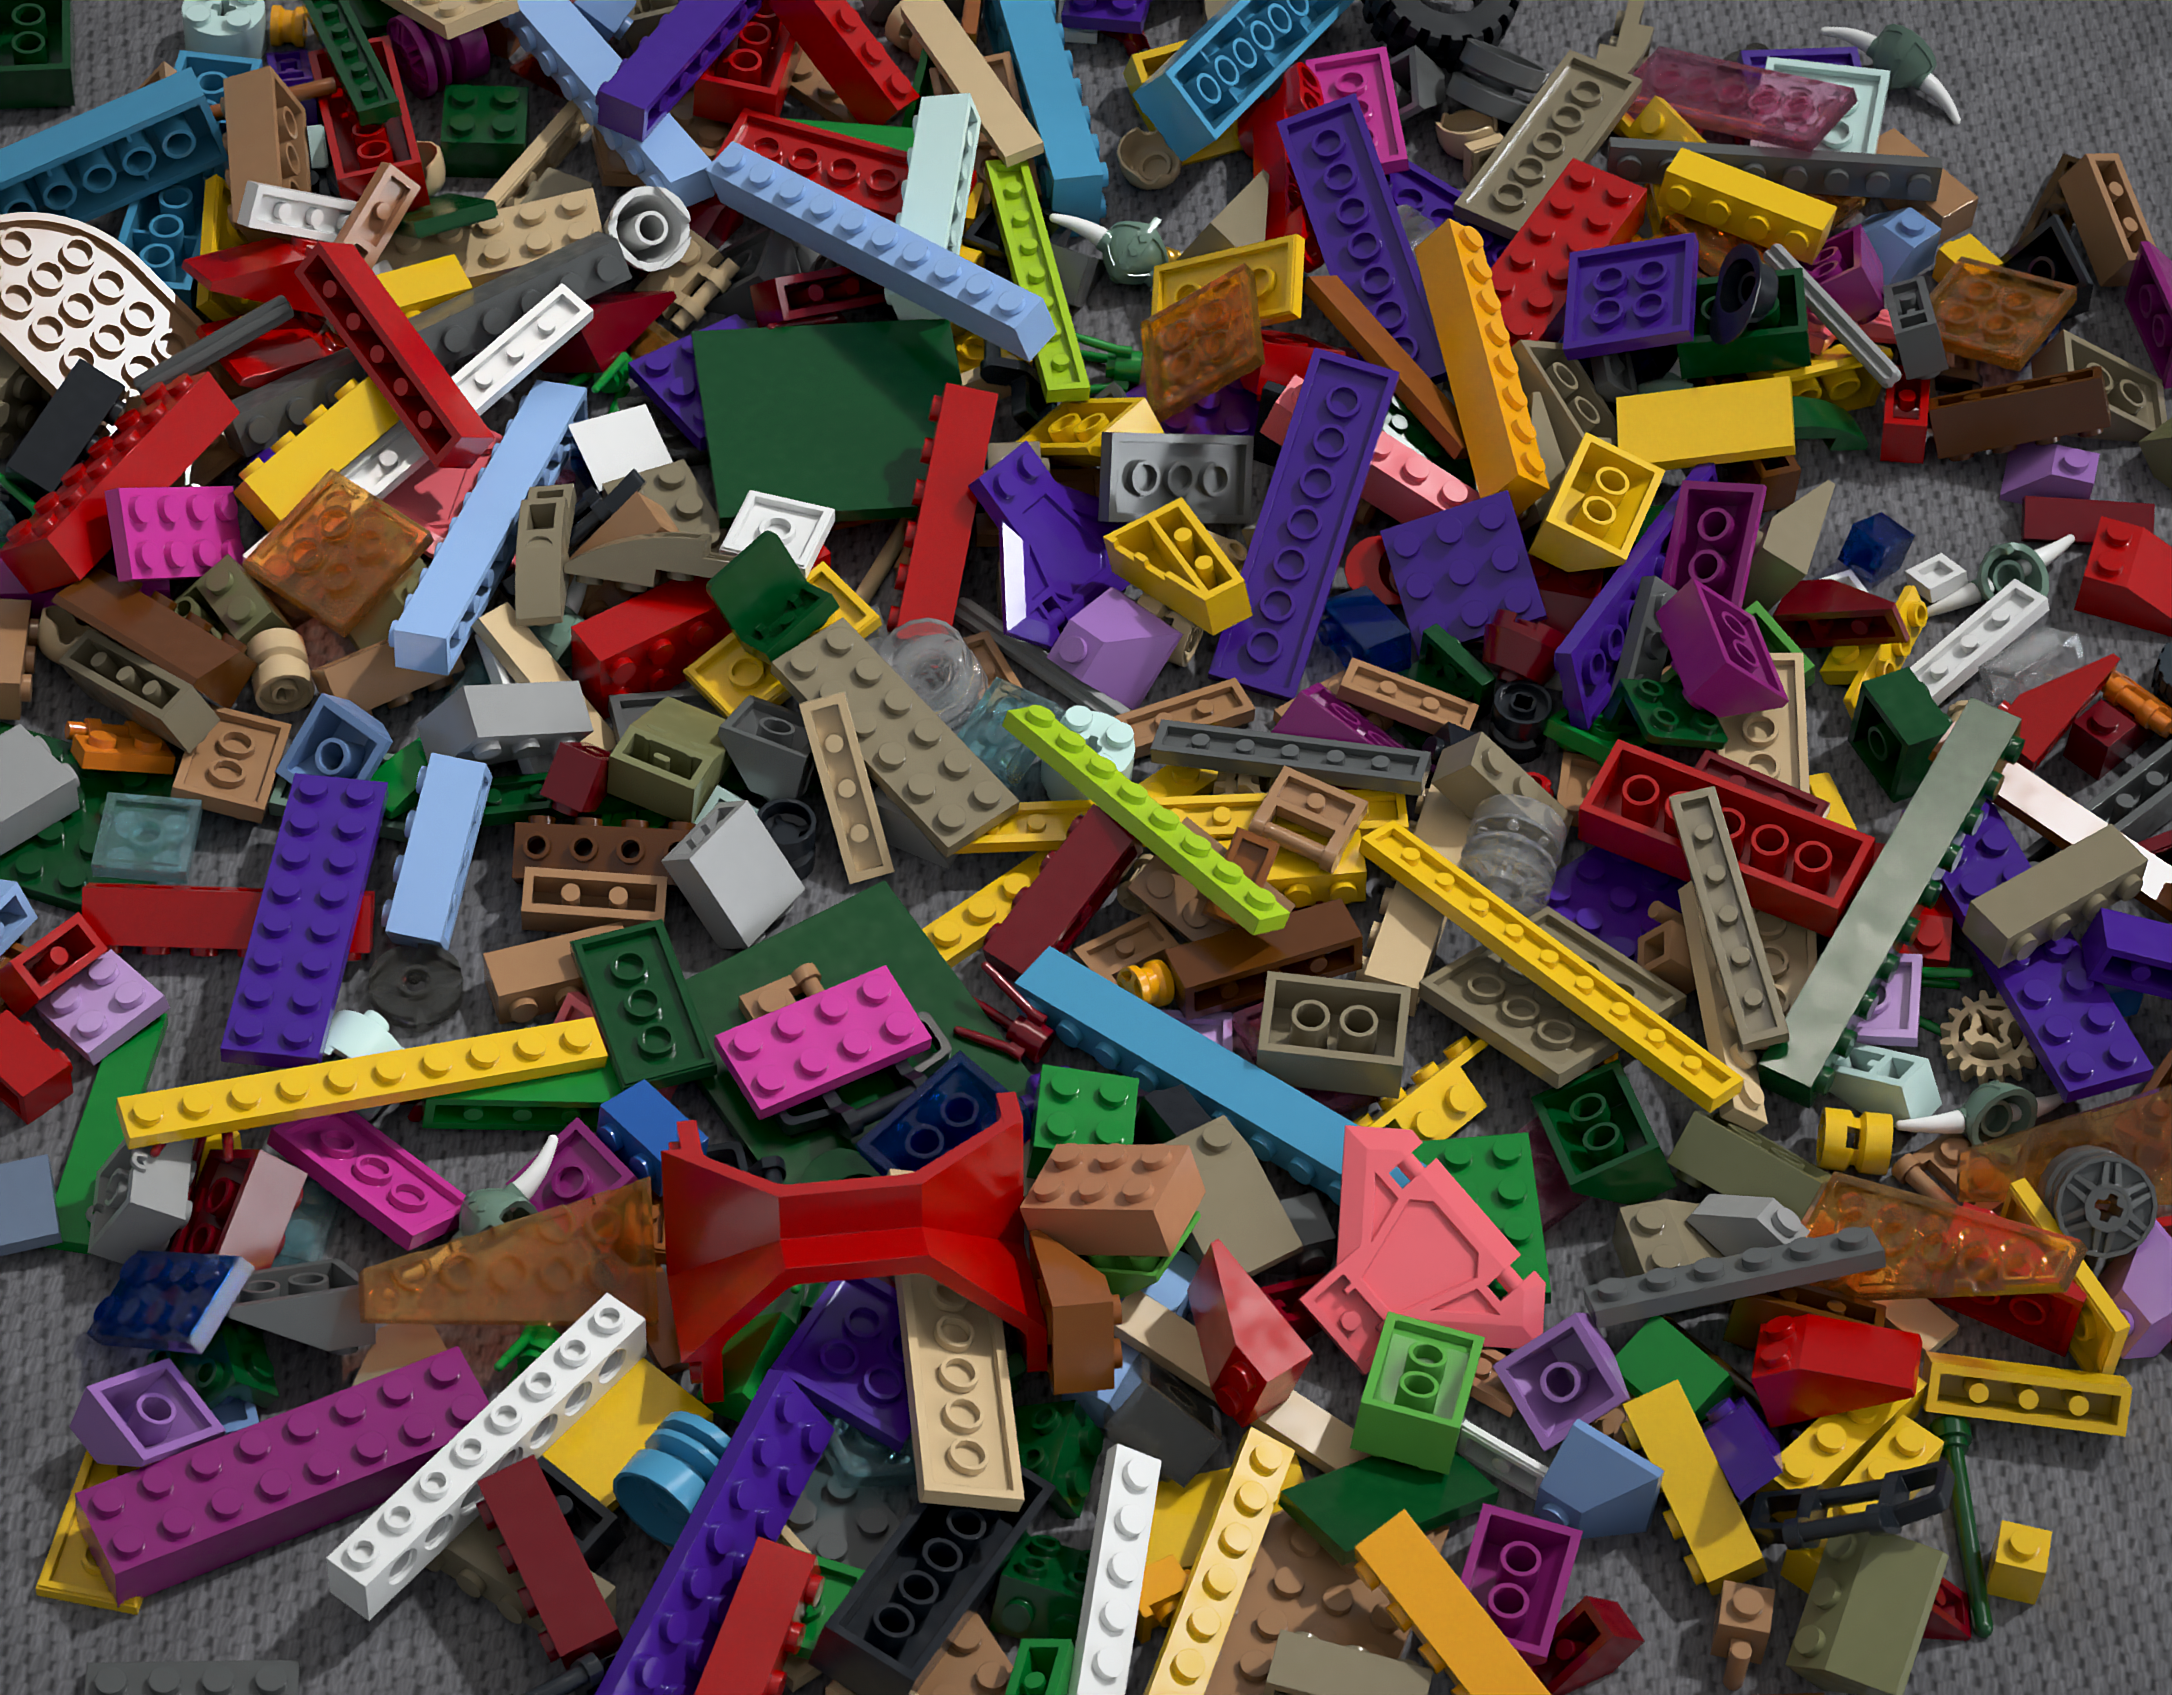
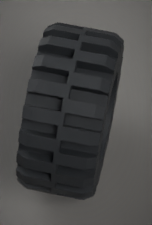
M1361 0L1364 4L1362 14L1367 24L1373 23L1370 33L1378 43L1383 40L1387 44V52L1391 56L1395 57L1397 54L1416 45L1438 67H1447V71L1450 73L1462 71L1464 65L1460 60V56L1468 38L1498 47L1501 40L1504 39L1520 4V0H1473V9L1463 13L1449 14L1436 11L1426 6L1420 0Z

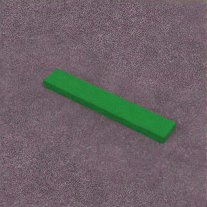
M167 1013L160 1015L102 1059L56 1193L62 1243L45 1246L44 1248L92 1255L88 1253L91 1222L86 1218V1211L93 1205L96 1174L124 1139L116 1112L117 1098L146 1093L168 1027Z

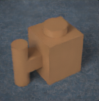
M1654 901L1648 909V916L1661 923V925L1638 937L1637 964L1686 995L1696 989L1683 915L1660 901Z
M1726 1580L1723 1582L1715 1611L1710 1655L1727 1658L1723 1684L1730 1690H1738L1743 1686L1749 1662L1762 1663L1771 1631L1775 1589Z

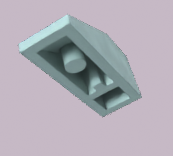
M1855 1042L1849 1056L1846 1059L1840 1056L1833 1067L1836 1070V1075L1829 1092L1860 1113L1868 1111L1892 1114L1893 1127H1895L1896 1122L1899 1120L1931 1116L1942 1105L1928 1058Z

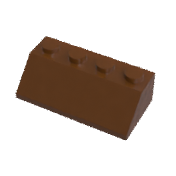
M98 568L80 581L56 593L51 602L138 656L186 681L197 692L225 708L230 709L258 665V663L244 655L248 646L226 632L221 639H218L209 633L213 625L189 611L186 618H183L174 612L178 604L154 590L151 597H148L139 591L143 585L142 582H118L117 575L113 576L102 568Z

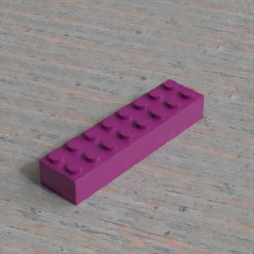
M456 1346L75 1493L78 1528L85 1542H87L97 1566L101 1570V1575L109 1591L112 1592L117 1607H120V1604L124 1603L123 1601L135 1596L146 1597L386 1502L490 1403L459 1346Z

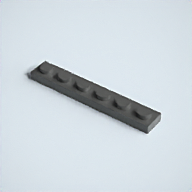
M1164 719L1160 721L1150 748L1151 763L1267 778H1277L1285 765L1329 785L1422 796L1431 768V752Z
M1870 1226L1863 1228L1848 1227L1842 1229L1839 1233L1816 1238L1801 1237L1793 1240L1791 1243L1769 1248L1754 1247L1745 1250L1741 1254L1722 1258H1702L1693 1264L1674 1268H1655L1646 1274L1622 1279L1607 1278L1598 1284L1583 1287L1584 1303L1596 1327L1602 1328L1886 1267L1885 1250Z

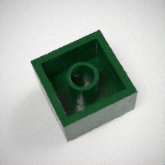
M445 85L440 140L441 152L445 163V177L500 179L528 148L530 129L529 87Z
M1906 667L1862 682L1848 742L1890 800L1896 803L1914 796L1933 763L1928 759L1929 755L1953 722L1937 706L1925 683L1920 682L1912 670Z

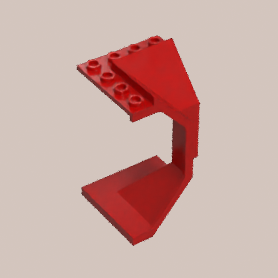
M1016 1092L996 1093V1123L915 1172L834 1181L778 1184L710 1159L703 1154L696 1120L676 1122L677 1141L668 1142V1150L661 1151L667 1281L681 1363H689L691 1384L700 1383L703 1403L724 1402L722 1351L727 1341L784 1291L795 1285L906 1274L930 1276L1015 1326L1027 1372L1047 1371V1327L1024 1245V1219L1019 1209L1024 1201L1023 1116Z

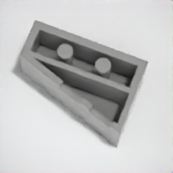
M579 680L462 686L416 724L427 763H429L431 753L482 762L487 765L550 753L555 756L560 742H581L594 731Z

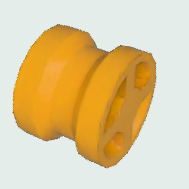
M272 5L270 15L271 46H281L286 42L293 43L296 47L305 48L308 18L303 7L297 6L294 10H285L281 5Z
M1162 960L1148 961L1144 963L1142 968L1135 965L1126 966L1120 969L1118 973L1117 985L1155 1007L1166 1006L1174 998V980L1171 971Z

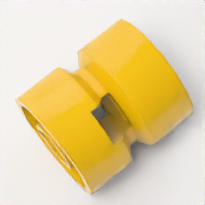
M1823 1107L1817 1133L1816 1165L1821 1169L1844 1172L1850 1165H1854L1858 1173L1886 1176L1890 1165L1893 1144L1892 1114L1864 1111L1859 1118H1856L1849 1109ZM1847 1133H1855L1853 1149L1846 1147Z

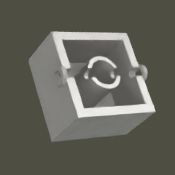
M125 1138L96 1174L93 1205L86 1211V1218L91 1222L88 1253L137 1269H144L156 1254L161 1255L165 1251L171 1236L177 1229L182 1230L185 1228L192 1213V1201L188 1200V1190L196 1172V1161L192 1160L194 1139L167 1143L156 1158L150 1156V1150L153 1145L128 1150Z

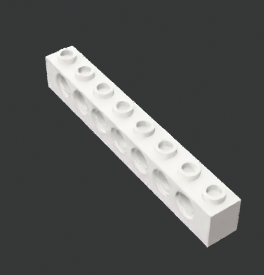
M606 1293L326 1558L330 1593L368 1621L374 1617L480 1515L475 1503L483 1500L484 1497L477 1481L533 1454L537 1460L647 1354L646 1319L609 1293Z

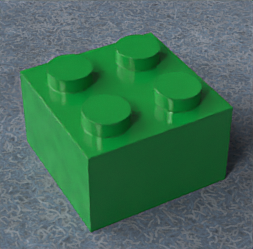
M1042 1064L1034 1098L1026 1177L1037 1179L1056 1144L1118 1143L1133 1145L1139 1078Z

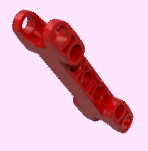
M1298 62L1286 70L1283 82L1274 96L1267 100L1261 94L1238 117L1237 135L1241 147L1253 159L1254 178L1263 169L1269 174L1264 241L1293 234L1300 235L1305 239L1303 271L1305 273H1312L1324 265L1325 261L1276 123L1277 121L1324 105L1322 88L1316 75L1307 65Z

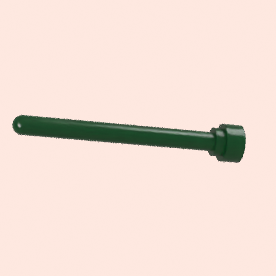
M1945 1415L1933 1420L1930 1423L1929 1429L1930 1433L1944 1441L1940 1456L1949 1462L1955 1476L1951 1501L1972 1628L1977 1637L1987 1638L1993 1632V1622L1965 1461V1454L1969 1450L1968 1446L1972 1443L1970 1423L1964 1416Z

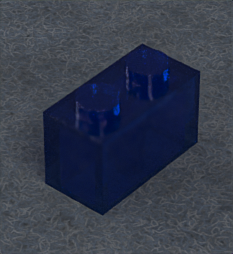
M1367 586L1351 590L1327 600L1317 634L1321 643L1331 648L1340 658L1346 669L1352 657L1393 673L1411 668V631Z

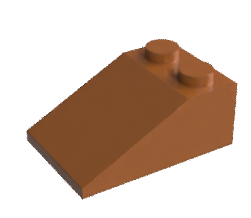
M1029 1230L1030 1267L1047 1327V1372L1054 1395L1114 1389V1369H1120L1123 1365L1121 1342L1119 1338H1114V1325L1122 1324V1307L1119 1294L1111 1295L1105 1275L1041 1230Z

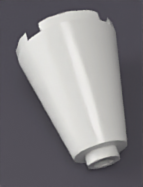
M658 186L636 187L624 193L615 202L602 228L604 234L618 239L628 266L647 272L664 270L682 259L691 241L689 227L691 219L687 208L679 197L668 189Z

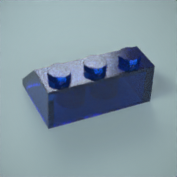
M959 1050L855 1144L856 1149L881 1176H887L890 1169L917 1171L996 1123V1093L1010 1091ZM1018 1099L1023 1116L1024 1145L1031 1136V1120L1029 1107Z

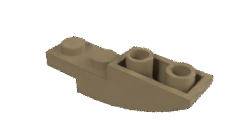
M1628 0L1626 11L1618 10L1613 34H1618L1619 37L1611 35L1609 45L1600 44L1596 60L1640 78L1649 59L1654 27L1641 25L1645 0Z
M573 483L529 487L528 498L521 500L515 566V613L517 627L531 625L547 626L563 623L570 574L564 573L565 563L570 561L568 549L577 499Z
M657 532L621 538L594 547L565 563L564 573L576 575V581L583 584L602 585L603 579L621 582L620 588L623 590L647 592L648 586L654 587L661 581L662 570L668 571L667 578L678 581H694L695 576L712 578L736 556L710 552L713 534Z

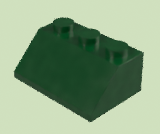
M1619 1059L1580 1075L1559 1089L1553 1087L1530 1097L1573 1193L1626 1205H1635L1677 1187L1661 1147Z

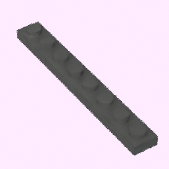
M1610 137L1605 166L1606 172L1629 182L1662 184L1666 169L1681 147L1800 193L1935 202L1943 170L1942 158L1619 137Z

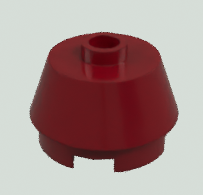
M1497 609L1491 624H1485L1482 663L1498 673L1496 679L1504 684L1509 681L1527 680L1544 687L1557 673L1554 667V652L1566 636L1541 622H1538L1537 625L1517 618L1515 622L1517 613Z

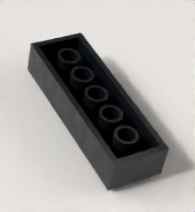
M1020 1465L1025 1500L1019 1512L920 1503L918 1500L825 1623L808 1664L858 1695H915L997 1583L1011 1557L1039 1525L1056 1486Z

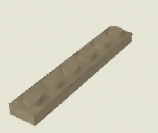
M1711 786L1670 796L1669 806L1742 1052L1789 1041V1030L1716 788Z

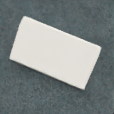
M1467 1420L1462 1423L1456 1451L1467 1461L1536 1500L1539 1486L1549 1468Z

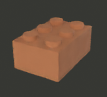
M1056 1144L1019 1209L1028 1232L1029 1230H1041L1075 1255L1171 1257L1205 1195L1206 1189L1189 1145Z

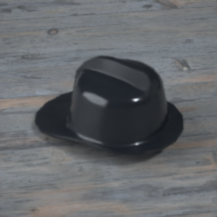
M1741 243L1733 247L1721 265L1717 292L1709 321L1710 337L1716 344L1726 345L1733 342L1742 334L1748 323H1758L1764 319L1776 301L1778 277L1775 269L1761 261L1758 251L1750 244Z

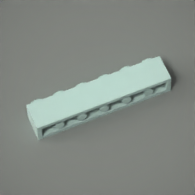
M970 93L921 97L919 114L913 117V133L915 136L913 147H909L907 151L908 178L903 180L901 187L903 199L902 212L897 213L896 224L957 255L960 254L981 126V118ZM884 287L886 302L888 305L893 306L899 320L944 319Z

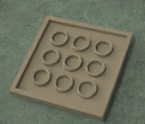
M1546 906L1528 917L1530 921L1664 1020L1668 1021L1685 1011L1687 995L1552 908ZM1483 944L1419 981V998L1556 1089H1559L1623 1049Z

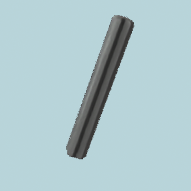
M278 295L134 377L133 383L137 392L141 396L149 387L157 382L162 381L166 385L184 373L192 376L294 317L292 306L283 295Z

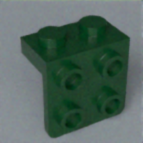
M769 530L759 535L706 584L707 594L745 652L771 665L773 660L798 646L813 631L823 627L828 618L840 608L832 594L807 582L779 536Z
M1437 623L1425 629L1422 635L1419 660L1397 674L1479 705L1473 723L1490 714L1496 677L1492 674L1491 670L1485 664L1478 662L1463 648L1456 637L1450 636ZM1394 720L1393 727L1418 750H1421L1425 740L1433 735Z
M1620 678L1601 718L1606 731L1643 735L1645 740L1653 744L1721 750L1725 748L1728 742V737L1716 715L1705 708L1698 710L1687 702L1682 694V689L1684 688L1682 683Z
M212 1303L207 1305L154 1349L147 1358V1365L170 1358L210 1410L229 1395L267 1408L280 1397L274 1379V1368L269 1361L262 1337L263 1330L227 1317Z
M1077 1400L1013 1407L1020 1465L1056 1486L1049 1504L1060 1518L1066 1520L1080 1518L1086 1496L1090 1491L1096 1462L1103 1448L1104 1435Z
M1048 1535L1030 1536L1011 1557L1001 1574L989 1630L1018 1639H1071L1075 1648L1091 1549L1081 1551L1061 1545L1059 1540Z

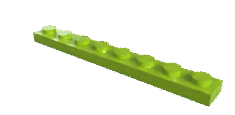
M985 160L984 175L1013 282L1044 299L1057 330L1054 336L1034 356L1046 403L1089 400V380L1028 161L1025 160L1006 167L1002 160Z
M1031 705L1030 707L1007 711L1002 727L1249 933L1258 935L1284 929L1290 912L1276 901L1275 896L1271 892L1257 886L1243 874L1241 867L1227 861L1211 847L1207 839L1193 833L1179 821V817L1174 812L1163 808L1153 800L1143 786L1130 781L1117 770L1114 762L1100 756L1086 744L1085 739L1081 735L1070 731L1060 723L1051 710L1040 705Z

